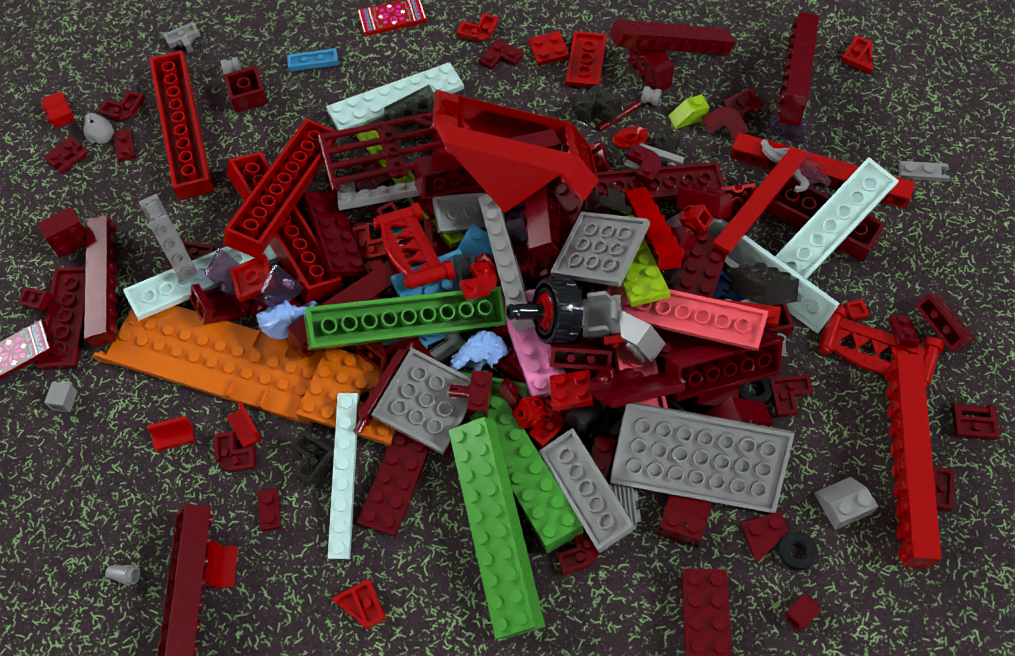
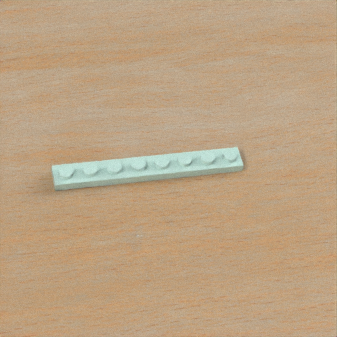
M338 393L328 559H350L357 447V434L353 430L358 424V393Z

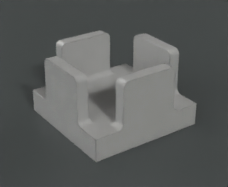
M606 291L587 293L588 299H583V338L592 339L621 334L618 312L620 310L623 311V297L621 295L611 296Z

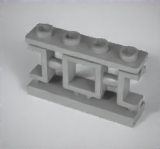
M157 194L139 201L142 210L149 220L150 228L180 281L198 274L184 243Z

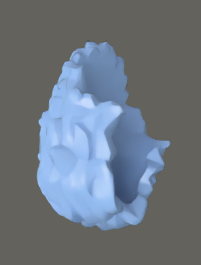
M277 299L273 307H269L256 315L259 328L270 338L277 340L288 338L287 327L304 316L303 311L306 307L318 306V303L310 301L302 307H297L296 305L289 304L287 300H284L282 304L280 299Z
M479 331L475 335H471V338H468V341L460 347L459 352L452 356L450 368L457 371L467 366L476 371H481L482 366L486 364L493 368V364H497L498 359L509 353L507 345L494 332Z

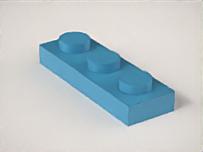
M336 48L287 55L289 72L339 65Z

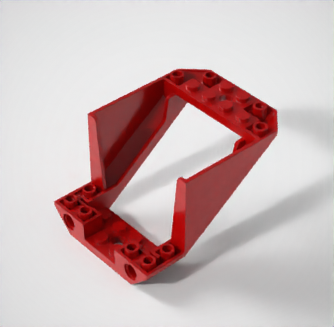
M441 90L434 92L432 125L441 137L446 151L456 157L504 213L556 177H559L564 185L567 183L571 194L575 198L578 197L581 202L588 197L599 181L592 148L571 122L471 99ZM463 119L472 130L463 128ZM554 129L563 145L564 152L508 138Z

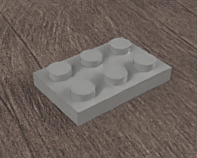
M486 193L433 197L432 204L438 234L464 232L469 229L472 223L482 230H487L478 196Z

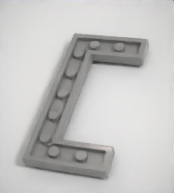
M415 180L411 183H397L394 186H380L377 189H363L359 192H356V181L340 184L337 191L339 211L419 196L414 185Z

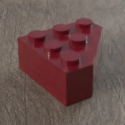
M729 397L703 414L766 427L774 424L764 402Z

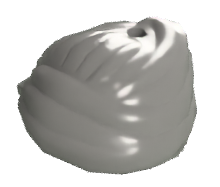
M95 113L85 115L83 132L88 141L104 144L112 139L114 130L107 119Z

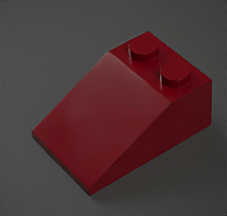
M670 494L657 534L698 548L712 502Z

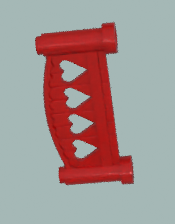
M418 202L410 204V207L373 218L375 229L381 230L382 242L387 256L397 270L405 276L402 278L405 289H414L443 279L451 280L456 278L451 260L443 261L441 264L418 221L423 220V213ZM393 227L405 228L398 235H394L393 230H391ZM408 239L411 241L405 246H399V242L396 240ZM403 251H417V253L411 258H405L406 255ZM411 262L424 263L415 271L411 270L412 266L409 265Z
M838 305L824 326L817 347L820 354L829 355L830 352H834L862 369L883 376L885 369L889 367L890 363L887 360L879 359L878 354L887 348H890L893 358H895L897 353L922 354L926 389L930 386L938 356L943 352L945 345L942 340L927 337L924 339L923 345L919 344L918 347L899 346L893 334L846 319L847 309ZM851 334L856 348L849 349L848 346L843 347L839 342ZM868 341H871L875 355L869 356L867 353H861L859 348Z

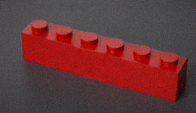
M646 187L625 190L624 207L628 214L636 218L648 219L650 222L644 239L659 270L681 267L682 259H684V250L679 246L677 237L673 236L670 225L666 224L665 217L660 213L658 204L654 203L652 194H649Z

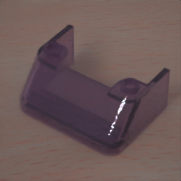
M218 248L204 275L221 287L223 293L227 295L236 294L230 268L240 264L222 249ZM274 264L261 290L262 294L250 299L263 302L266 306L275 309L277 305L283 304L284 300L289 302L300 295L303 286L281 267Z

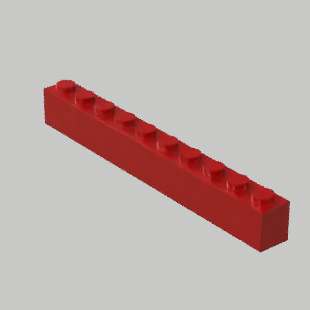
M738 132L732 147L731 159L773 170L778 164L770 160L763 153L761 141L764 139ZM768 141L769 145L776 149L791 148L783 144ZM798 149L808 155L799 168L801 175L808 181L839 189L860 167ZM895 177L899 180L898 184L881 202L906 209L911 200L915 182Z

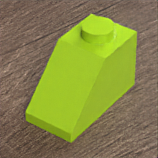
M702 94L694 96L682 102L668 117L674 128L678 129L702 121L701 118L708 115L709 105Z

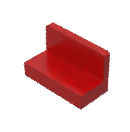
M239 401L237 403L240 409L228 415L227 418L243 448H249L263 439L246 408Z
M187 416L147 425V430L152 435L153 450L155 452L195 443L193 424Z
M210 541V545L207 547L208 564L204 572V577H206L205 586L208 588H233L238 547L221 546L217 541Z

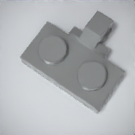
M191 22L165 33L163 36L170 49L176 46H184L187 53L194 51L191 43L194 42L193 39L200 37V33L195 24Z

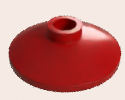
M640 126L622 129L614 136V144L620 148H631L634 143H644L648 138V131Z

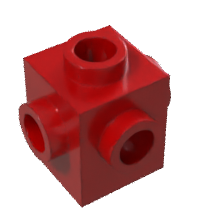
M704 204L689 205L684 208L678 220L683 227H688L692 232L706 231L713 216Z
M527 396L519 401V405L512 414L520 428L526 429L540 425L548 411L539 396Z

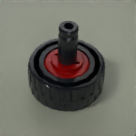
M545 278L538 283L532 304H509L506 308V316L509 320L534 319L535 332L538 338L545 344L572 343L578 337L583 322L581 293L577 284L569 278Z

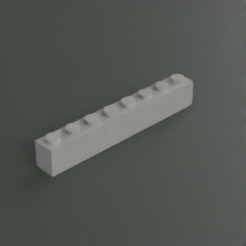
M488 194L478 196L507 306L509 304H529L504 212ZM534 319L511 320L516 332L536 327Z

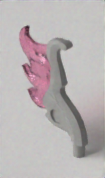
M764 139L761 141L763 153L775 163H779L790 149H776L769 145L768 140ZM805 153L808 155L807 159L792 176L800 184V186H795L794 192L805 191L809 185L814 183H823L826 185V188H829L831 185L830 178L817 170H821L822 166L810 161L813 159V156Z

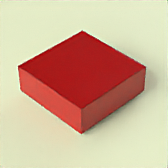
M863 299L844 304V308L848 311L847 316L849 320L858 321L869 318L870 314Z

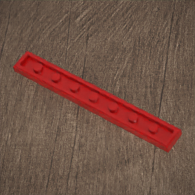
M792 146L715 239L712 246L729 255L804 163L808 155Z

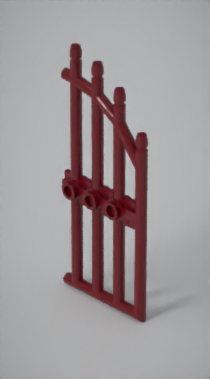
M433 112L318 134L317 138L331 190L333 192L338 191V185L388 174H390L391 179L407 176V170L415 169V162L405 163L403 155L444 147L442 140L402 149L399 144L401 140L438 133L432 125L433 122L427 120L433 119ZM415 122L428 127L396 134L394 126ZM374 130H377L379 138L330 148L326 144V140ZM376 145L382 146V153L333 163L330 159L332 154ZM384 159L387 163L386 168L338 178L335 177L334 173L335 169Z

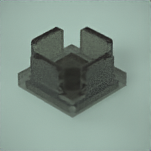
M609 187L606 190V198L599 196L598 190H594L586 199L585 212L629 216L633 214V208L628 206V202L625 201L624 192Z

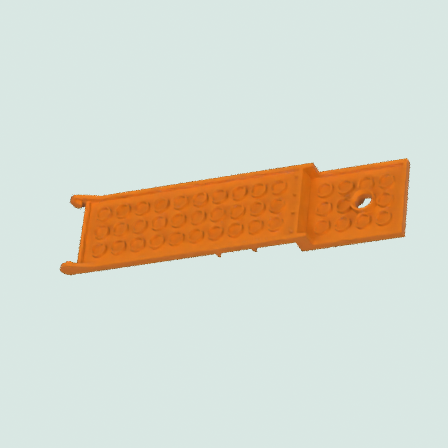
M176 305L138 321L133 309H131L116 336V342L111 344L108 352L99 351V353L94 352L92 355L99 362L122 366L237 403L241 401L245 406L313 426L315 422L336 429L338 393H358L360 408L363 404L360 401L362 394L370 392L371 388L376 386L381 371L360 355L338 348H327L325 351L318 349L312 356H306L301 359L288 343V339L277 340L270 338L261 329L255 330L229 321L203 325L196 311ZM373 418L370 425L366 426L361 435L357 434V436L391 446L397 430Z

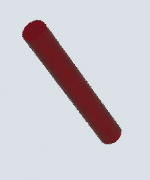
M636 101L598 125L597 129L600 132L641 107L640 102Z

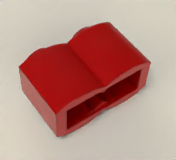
M62 91L42 98L43 104L41 106L44 112L48 113L46 118L50 125L53 124L55 128H59L75 121Z

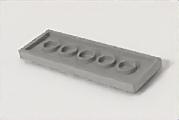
M573 428L539 450L599 552H602L636 529Z

